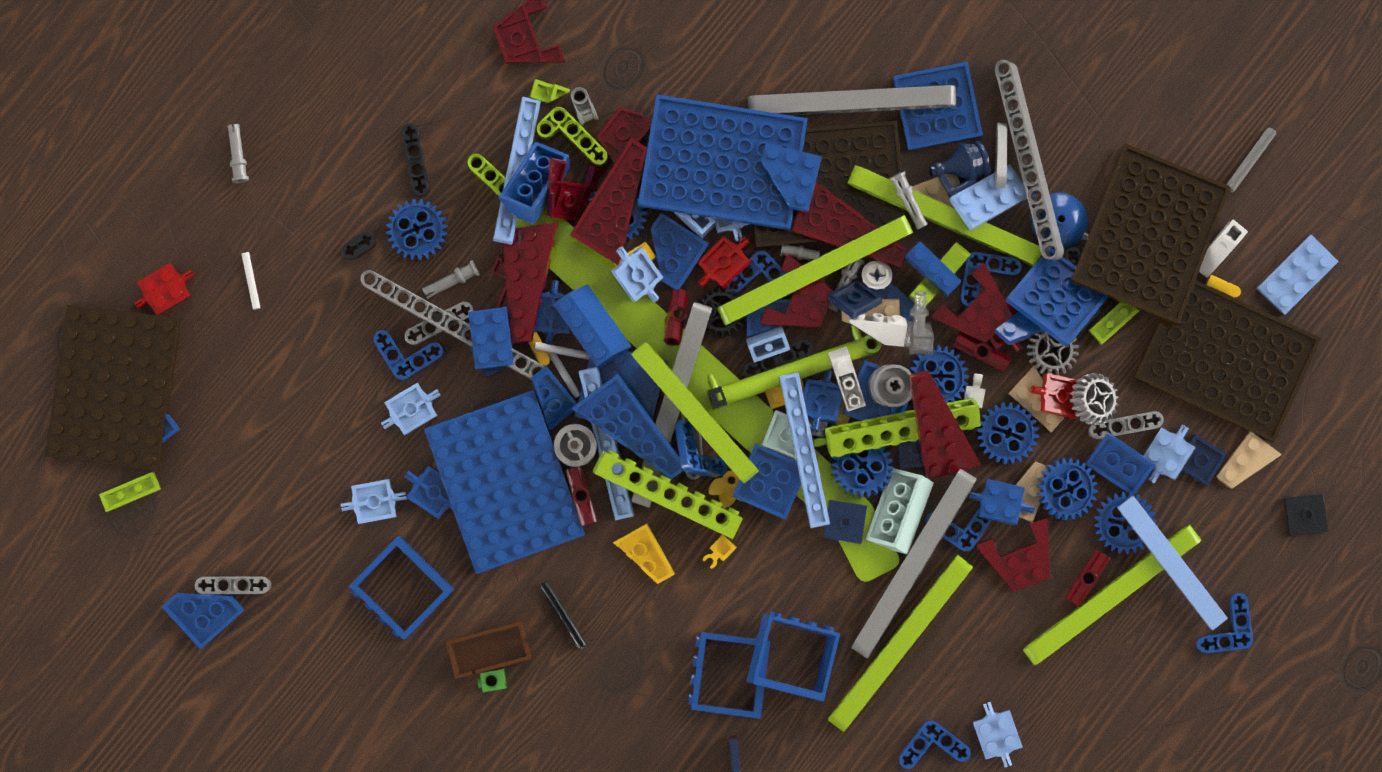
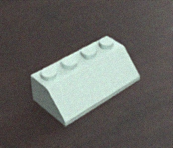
M893 469L890 472L892 478L887 479L889 484L884 487L865 540L908 555L934 482L922 475Z

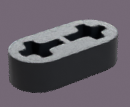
M363 232L343 245V256L348 260H355L375 247V236L370 232ZM365 236L368 237V238H372V239L370 240V243H371L370 245H367V244H363L362 246L359 245V244H361V243L364 242V237H365ZM356 246L359 247V248H357V249L354 250V255H353V256L350 255V254H348V255L346 254V253L348 252V249H347L348 247H351V248H355Z

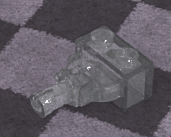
M924 291L915 292L914 308L910 310L913 322H907L905 347H908L909 354L933 355L934 335L931 322H925V316H929V312L926 308L927 294Z

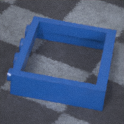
M397 536L349 586L352 589L350 592L357 599L362 598L366 602L364 606L371 613L375 611L380 616L378 620L384 626L389 625L393 629V635L399 640L401 638L407 640L455 590L401 536ZM397 546L444 591L406 631L359 587Z
M772 611L770 615L763 614L746 682L824 702L840 633L834 632L833 627L825 625L823 629L818 628L817 623L806 621L805 624L799 623V618L788 616V619L781 618L782 614ZM772 622L827 636L814 691L758 677Z
M701 632L700 636L697 635L695 647H699L698 655H694L693 666H696V674L691 675L690 685L694 686L693 693H689L688 705H691V710L761 719L764 686L756 685L753 711L698 704L706 639L756 645L757 641L754 638ZM767 640L758 677L765 679L770 640Z

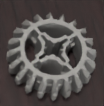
M1047 332L1034 334L1036 339L1029 338V341L1033 343V345H1027L1028 349H1032V352H1028L1027 356L1033 355V359L1029 360V363H1037L1034 366L1035 370L1039 366L1042 367L1040 374H1043L1045 370L1050 374L1053 371L1054 375H1059V370L1062 374H1065V367L1070 370L1072 369L1070 363L1075 364L1077 362L1076 359L1072 358V356L1079 355L1078 352H1073V349L1079 348V345L1072 344L1077 340L1076 338L1067 347V357L1063 363L1060 352L1065 346L1061 343H1055L1052 338H1049ZM1043 338L1045 350L1038 354V345ZM1049 346H1051L1052 348H1057L1060 346V348L1057 349V351L1055 352L1056 355L1054 353H1049L1045 355V353H1047L1049 349H1051L1049 348ZM1049 357L1057 366L1048 365L1041 359Z
M1095 373L1083 375L1080 379L1076 380L1077 384L1072 386L1074 391L1070 393L1073 396L1070 402L1074 404L1071 409L1076 410L1075 416H1080V421H1085L1089 425L1104 424L1113 418L1112 414L1117 412L1115 407L1119 406L1116 403L1119 397L1115 395L1117 389H1113L1114 383L1109 382V378L1104 377L1103 374Z

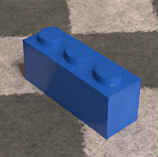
M920 241L905 256V259L945 297L961 283V280Z

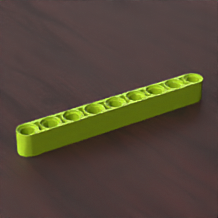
M646 341L631 353L640 366L744 484L759 472L756 466Z

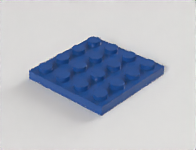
M968 62L893 76L895 88L953 85L956 88V106L899 110L908 151L983 136Z
M1051 248L1050 255L1053 256L1056 251ZM1042 256L1005 301L1067 348L1108 297L1070 282L1076 266L1064 257L1053 261Z
M625 351L603 368H599L603 385L619 374L651 419H654L661 388L631 355L632 352ZM589 358L587 369L597 367L593 360ZM583 387L578 403L585 399ZM578 412L575 413V417L585 419V417L579 414Z

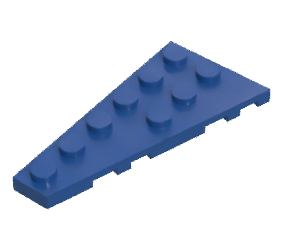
M619 374L571 408L623 446L636 453L637 456L650 463L668 478L672 479L683 471L679 455Z

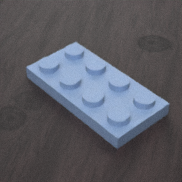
M1008 165L1005 189L995 188V173L952 196L949 201L968 229L972 231L1025 201L1027 195L1023 182L1011 165Z
M1309 235L1256 289L1282 315H1285L1339 261L1312 235Z

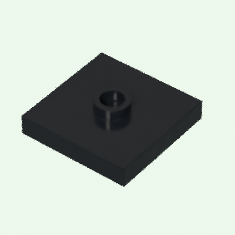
M1323 493L1284 498L1289 536L1329 532Z

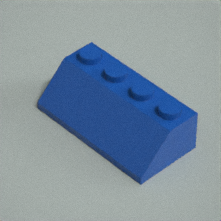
M536 141L499 196V200L517 218L531 224H535L547 205L550 158L567 162L563 179L570 169L569 155Z
M588 284L568 293L553 304L598 368H603L632 347Z

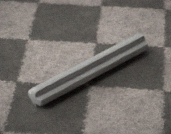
M1270 127L1265 130L1226 184L1231 187V192L1237 189L1276 135L1275 130Z

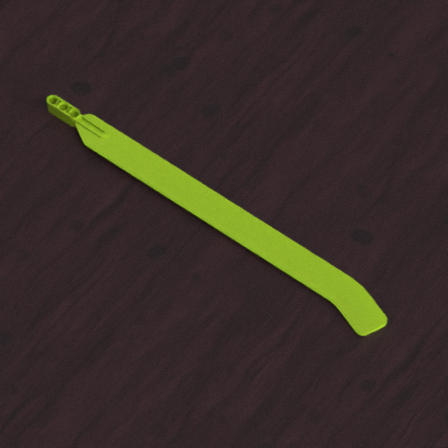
M480 154L471 155L468 159L470 170L500 196V188L504 185L506 177ZM474 160H481L482 165L479 168L472 167ZM490 172L496 174V178L493 181L486 180V175ZM547 205L535 224L517 218L515 228L558 222L559 226L555 233V244L552 247L549 268L572 290L579 289L588 284L625 338L636 348L646 341L662 360L668 361L667 366L673 370L680 345L669 346L663 341L666 328L665 317L668 314L659 305L652 302L647 294L640 297L636 302L632 301L611 272L616 266L610 260L571 237L570 233L574 227L565 219L547 216ZM701 345L687 389L715 421L751 453L755 443L760 446L762 445L775 412L757 395L713 410L707 391L711 390L707 375L713 374L718 387L739 381V379ZM815 450L826 507H828L829 500L867 506L862 543L839 541L859 580L867 582L896 568L900 560L896 551L865 540L875 514L871 503L864 495L860 499L859 493H856L853 498L851 491L845 494V487L839 489L841 483H834L837 476L831 475L832 471L836 469H832L831 463ZM800 485L796 496L805 503L802 485Z

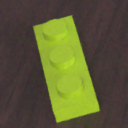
M1120 302L1097 322L1089 332L1102 345L1140 310Z
M151 472L103 492L99 496L105 511L110 512L161 490L155 473Z

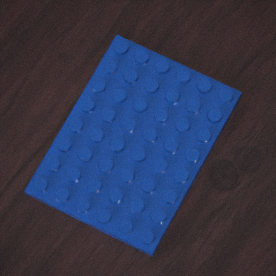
M656 95L638 206L790 230L793 209L787 206L785 199L777 190L766 169L762 166L761 159L766 143L803 152L808 118Z
M534 390L424 429L476 574L585 535Z

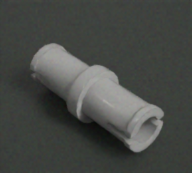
M782 245L781 256L788 254L799 261L801 259L813 261L820 257V251L807 249L802 245L800 247Z

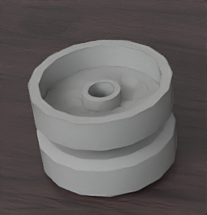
M892 364L878 367L871 373L868 380V391L871 398L881 406L899 407L905 405L912 398L909 375L912 373L901 365Z

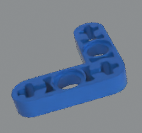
M758 251L749 259L751 263L747 266L752 269L753 275L750 278H745L741 272L739 276L745 283L742 284L740 281L737 284V290L734 288L730 290L729 284L727 286L728 293H731L732 290H735V294L739 293L760 273L769 282L775 280L769 276L771 269H778L780 272L779 277L786 273L781 272V267L767 252ZM757 256H766L765 262L768 265L772 262L773 265L769 266L765 272L763 269L766 266L763 263H757ZM736 277L732 282L734 283L735 281H737L738 277ZM794 292L786 295V297L793 295Z
M980 252L970 253L971 255L965 261L960 293L961 304L965 307L970 306L967 300L964 299V296H967L969 290H965V287L969 289L976 288V292L971 291V297L974 300L979 296L980 283L977 281L976 284L970 285L966 279L968 275L973 274L982 264L977 263L973 266V262H970V259L974 256L979 261H983V257L987 258L985 264L990 273L1015 276L1021 271L1020 261L1011 257ZM990 259L998 261L999 266L997 269L989 267L988 262ZM1002 260H1005L1004 265H1010L1012 262H1014V266H1016L1017 269H1015L1013 272H1010V268L1004 267V271H1001L1003 265Z
M384 330L377 331L373 338L375 345L394 376L399 380L409 379L441 359L444 355L443 347L439 343L433 342L405 359L388 332ZM381 334L383 336L387 335L388 338L385 341L388 345L393 344V346L385 349L384 352L382 348H386L382 342L378 343L379 335ZM432 347L440 348L438 351L439 355L435 356L433 354L429 356L431 361L428 362L423 352L426 351L429 354L432 352ZM390 350H395L398 353V357L394 361H390L387 357ZM417 356L424 358V364L420 367L415 366L413 363L414 358ZM410 361L415 371L412 372L411 369H408L405 372L406 376L398 375L399 368H407L409 365L406 363Z
M683 418L675 423L682 469L686 473L715 478L724 475L727 472V466L722 459L698 455L694 426L689 420ZM685 441L688 443L690 449L686 447Z
M979 507L964 530L951 522L949 526L955 529L954 536L947 537L944 534L942 538L961 551H970L992 520L984 518V520H987L985 524L983 520L976 518L980 513L981 507ZM933 512L929 513L926 516L925 524H927ZM975 521L982 525V529L978 533L973 532L971 529V525ZM968 530V532L976 536V538L974 540V538L971 537L969 540L970 546H965L963 548V543L961 542V539H967L969 535L966 534V531Z
M1234 593L1229 598L1233 632L1200 636L1196 641L1198 651L1214 653L1246 649L1252 645L1253 634L1249 604L1244 594ZM1237 596H1239V599H1243V603H1240V609H1244L1245 612L1235 613L1234 610H1239L1238 604H1234ZM1239 615H1243L1246 619V623L1243 626H1238L1236 623V618ZM1243 634L1244 637L1248 638L1245 645L1241 642H1235L1236 647H1233L1234 640L1232 635H1234V639H1241ZM1224 636L1229 639V645L1225 648L1219 644L1220 639ZM1215 637V645L1207 646L1206 650L1204 647H1201L1204 639H1206V642H1214L1213 638Z
M927 720L900 753L898 761L905 769L913 768L932 742L960 762L967 761L971 756V751L968 746L937 722ZM932 724H934V729L938 733L940 732V729L943 730V732L938 735L937 740H934L936 735L932 732H930L929 734L926 733L928 731V729L926 728L927 725L931 726ZM945 735L951 737V744L949 746L941 744V738ZM917 739L924 741V747L921 750L914 748V741ZM956 741L958 742L956 746L959 749H966L964 751L966 753L965 757H957L959 753L954 749L952 752L949 751L954 747ZM911 747L914 752L918 753V756L916 757L913 754L910 758L912 763L904 765V759L902 758L903 756L908 757L911 754L908 751Z

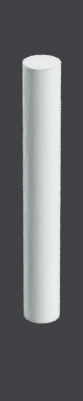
M249 252L242 253L253 310L260 309Z
M535 342L534 349L587 360L590 358L586 351Z
M547 352L574 398H578L580 392L557 354Z

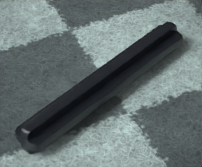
M545 581L540 584L539 588L578 649L587 645L585 639L549 582Z

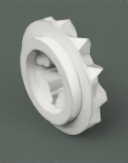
M872 261L864 266L861 276L863 283L868 288L875 290L885 289L892 280V271L886 263ZM876 270H878L879 276H882L879 277V280L877 282L875 280V277L871 276L875 274Z

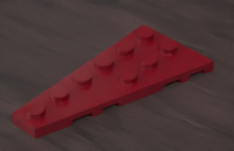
M632 138L570 233L571 237L616 265H619L621 259L616 250L621 246L624 247L647 154V147Z
M558 222L515 228L512 245L503 243L512 344L532 342L537 323V312L542 301L541 295L547 279L551 261L550 255L555 244V233L559 226Z

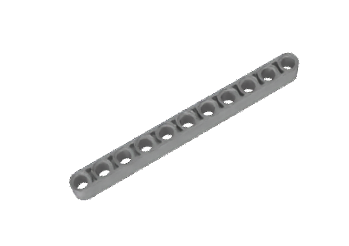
M1000 60L995 66V73L1041 254L1045 259L1057 261L1063 257L1064 249L1020 76L1014 63ZM1008 65L1009 70L1004 74V68ZM1013 83V90L1009 92L1008 87ZM1017 101L1018 107L1013 110V104ZM1022 119L1023 124L1018 128L1017 123ZM1027 137V144L1023 146L1022 140ZM1031 155L1032 162L1030 164H1027L1026 160L1028 156ZM1033 174H1036L1037 179L1032 183L1031 177ZM1041 192V199L1037 201L1036 194ZM1045 210L1046 217L1041 219L1040 214ZM1047 229H1050L1051 234L1046 238L1045 232ZM1055 247L1056 252L1051 256L1050 249Z
M953 85L754 95L748 96L747 101L748 109L790 116L947 108L956 106V88Z
M367 270L362 273L360 279L365 288L472 347V341L466 339V333L470 331V324L374 271ZM369 275L375 277V281L371 285L365 283V279ZM384 285H391L392 290L390 293L384 294L382 293V287ZM407 294L409 296L408 301L400 303V295ZM419 303H423L426 306L425 310L421 313L415 310L416 305ZM436 312L442 314V319L439 322L432 320V316ZM451 322H458L459 329L451 331L449 330V324ZM512 348L514 365L507 367L529 379L533 377L534 369L544 368L542 364ZM525 359L527 362L525 368L520 369L516 367L517 360Z
M696 302L693 303L672 370L687 388L712 311V307ZM665 394L656 425L670 443L680 410ZM644 460L642 468L645 466L654 471L653 475L660 477L661 472ZM654 480L647 483V489L649 490L656 487V481ZM634 493L631 502L650 508L652 501Z
M962 469L958 471L851 649L867 659L870 657L976 483L977 478Z

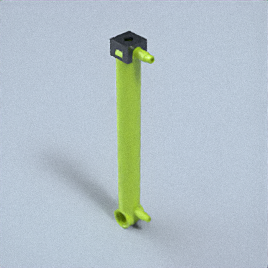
M851 325L855 338L854 341L722 387H718L713 374H709L707 377L711 390H708L707 394L713 410H716L728 404L780 387L779 376L799 372L800 379L832 369L828 352L847 347L851 361H855L875 354L880 350L882 343L870 335L862 338L859 328ZM867 340H872L875 343V349L867 347Z

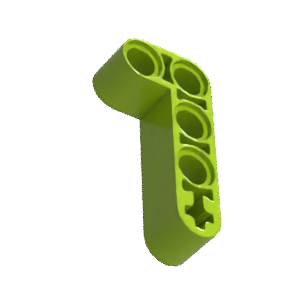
M554 108L538 123L537 132L541 139L550 140L561 131L594 166L603 167L607 164L608 156L605 149L564 108ZM557 113L565 115L562 121L554 119ZM549 126L551 128L550 133L542 134V127ZM572 126L578 129V132L574 135L567 132ZM584 140H589L591 142V146L589 148H583L581 147V142ZM594 148H595V152H596L599 156L603 154V156H602V157H603V160H602V161L599 160V159L596 161V156H595V154L592 152V151L594 150Z
M956 242L940 261L955 273L971 254ZM924 278L908 298L923 310L939 290Z

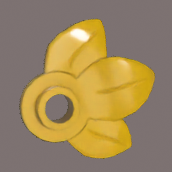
M728 471L722 478H717L711 483L709 494L719 495L723 508H728L737 499L732 496L740 479L733 471ZM729 477L735 478L734 484L728 482Z

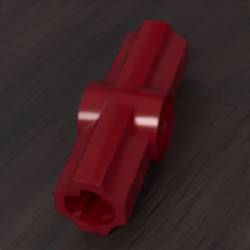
M681 289L672 291L668 315L665 317L666 328L663 341L669 346L680 345L684 321L688 316L686 308L689 295Z
M961 332L957 335L952 346L973 357L976 361H981L1003 373L1011 360V357L991 348L988 344L981 343ZM979 347L986 350L985 357H980L977 354Z
M582 466L566 470L581 526L597 522ZM583 490L586 492L587 498L580 502L577 500L576 494Z
M1095 550L1083 570L1078 574L1065 599L1080 607L1091 588L1097 583L1098 577L1110 558L1104 553ZM1086 573L1092 576V580L1088 584L1083 580V576Z

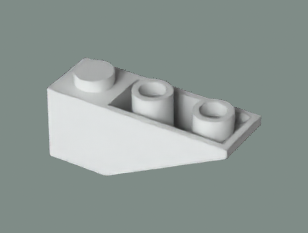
M1235 220L1228 222L1208 246L1199 272L1208 278L1248 231Z
M864 313L854 319L848 316L851 324L884 345L904 347L907 331L906 318L899 315L888 317L880 313H874L873 315Z
M847 347L828 352L847 411L866 406Z

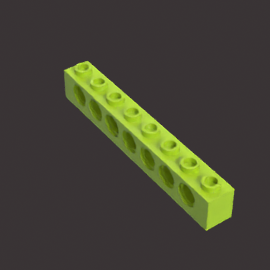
M974 398L947 403L961 430H972L975 427L981 426L979 405ZM914 410L825 428L827 450L831 457H842L849 453H861L863 450L880 449L887 445H899L902 442L919 440Z
M611 450L608 453L602 451L593 469L594 474L731 539L734 538L743 520L739 516V511L731 507L727 510L721 507L722 503L714 499L710 502L704 499L705 495L697 491L693 494L687 491L688 487L681 483H678L676 486L670 483L671 479L664 475L657 477L653 475V470L645 466L642 469L636 467V462L628 458L624 461L618 458L619 454ZM615 464H621L622 466L619 473L612 472V467ZM633 472H638V480L634 482L630 481V474ZM649 481H656V487L654 489H647V483ZM673 489V495L670 498H665V490ZM684 497H690L691 501L687 506H682L681 504ZM707 505V512L699 514V507ZM719 513H724L725 515L722 522H716V516Z

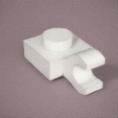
M974 374L972 387L966 386L964 399L974 398L979 408H982L986 390L980 388L983 375Z

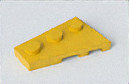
M648 524L613 542L657 584L675 575Z

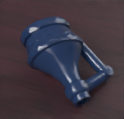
M975 141L973 144L959 143L950 158L942 163L936 162L929 166L930 176L939 178L949 198L977 183V178L981 176L987 177L991 170L987 151L981 141ZM944 174L955 175L966 181L953 188Z

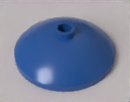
M1052 193L1050 198L1063 249H1067L1077 244L1083 237L1084 232H1086L1088 225L1087 213L1082 203L1072 195ZM1045 210L1040 214L1041 219L1046 217ZM1031 214V218H1030L1031 229H1032V232H1033L1035 238L1038 240L1037 234H1036V230H1035V226H1034V222H1033V218H1032V214ZM1058 217H1064V222H1059ZM1047 229L1045 232L1046 238L1051 234L1050 229Z

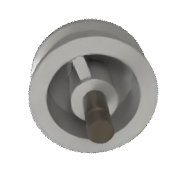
M571 424L562 428L556 435L554 450L559 460L571 467L584 466L591 462L596 454V438L587 427L580 424Z

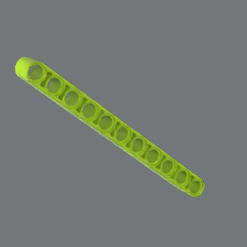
M854 166L847 182L848 185L908 211L902 197L897 196L896 193L898 191L893 181L860 166ZM914 190L912 191L926 220L1018 259L1030 266H1034L1041 258L1040 246L989 223H984L970 231L955 208Z
M904 215L718 307L717 310L724 325H727L913 233Z
M1189 524L1170 537L1168 541L1181 557L1197 545L1201 539ZM1150 552L1081 604L1080 607H1077L1023 649L1024 653L1034 666L1039 664L1164 570V568Z
M959 555L955 556L828 718L829 722L842 732L848 728L973 568L972 565Z

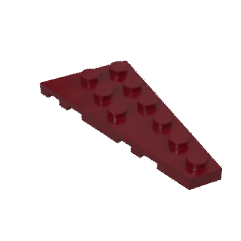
M815 182L808 213L798 210L791 232L841 247L878 229V227L830 193L825 187ZM895 241L865 257L901 268L907 249Z
M928 370L910 374L909 380L925 478L930 480L957 473L960 469L968 470L982 466Z

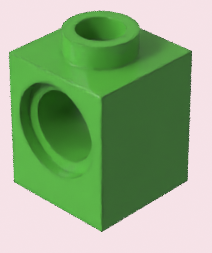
M504 668L481 672L480 677H477L479 689L482 688L483 692L507 688ZM489 675L496 677L497 683L495 686L488 685L486 680Z

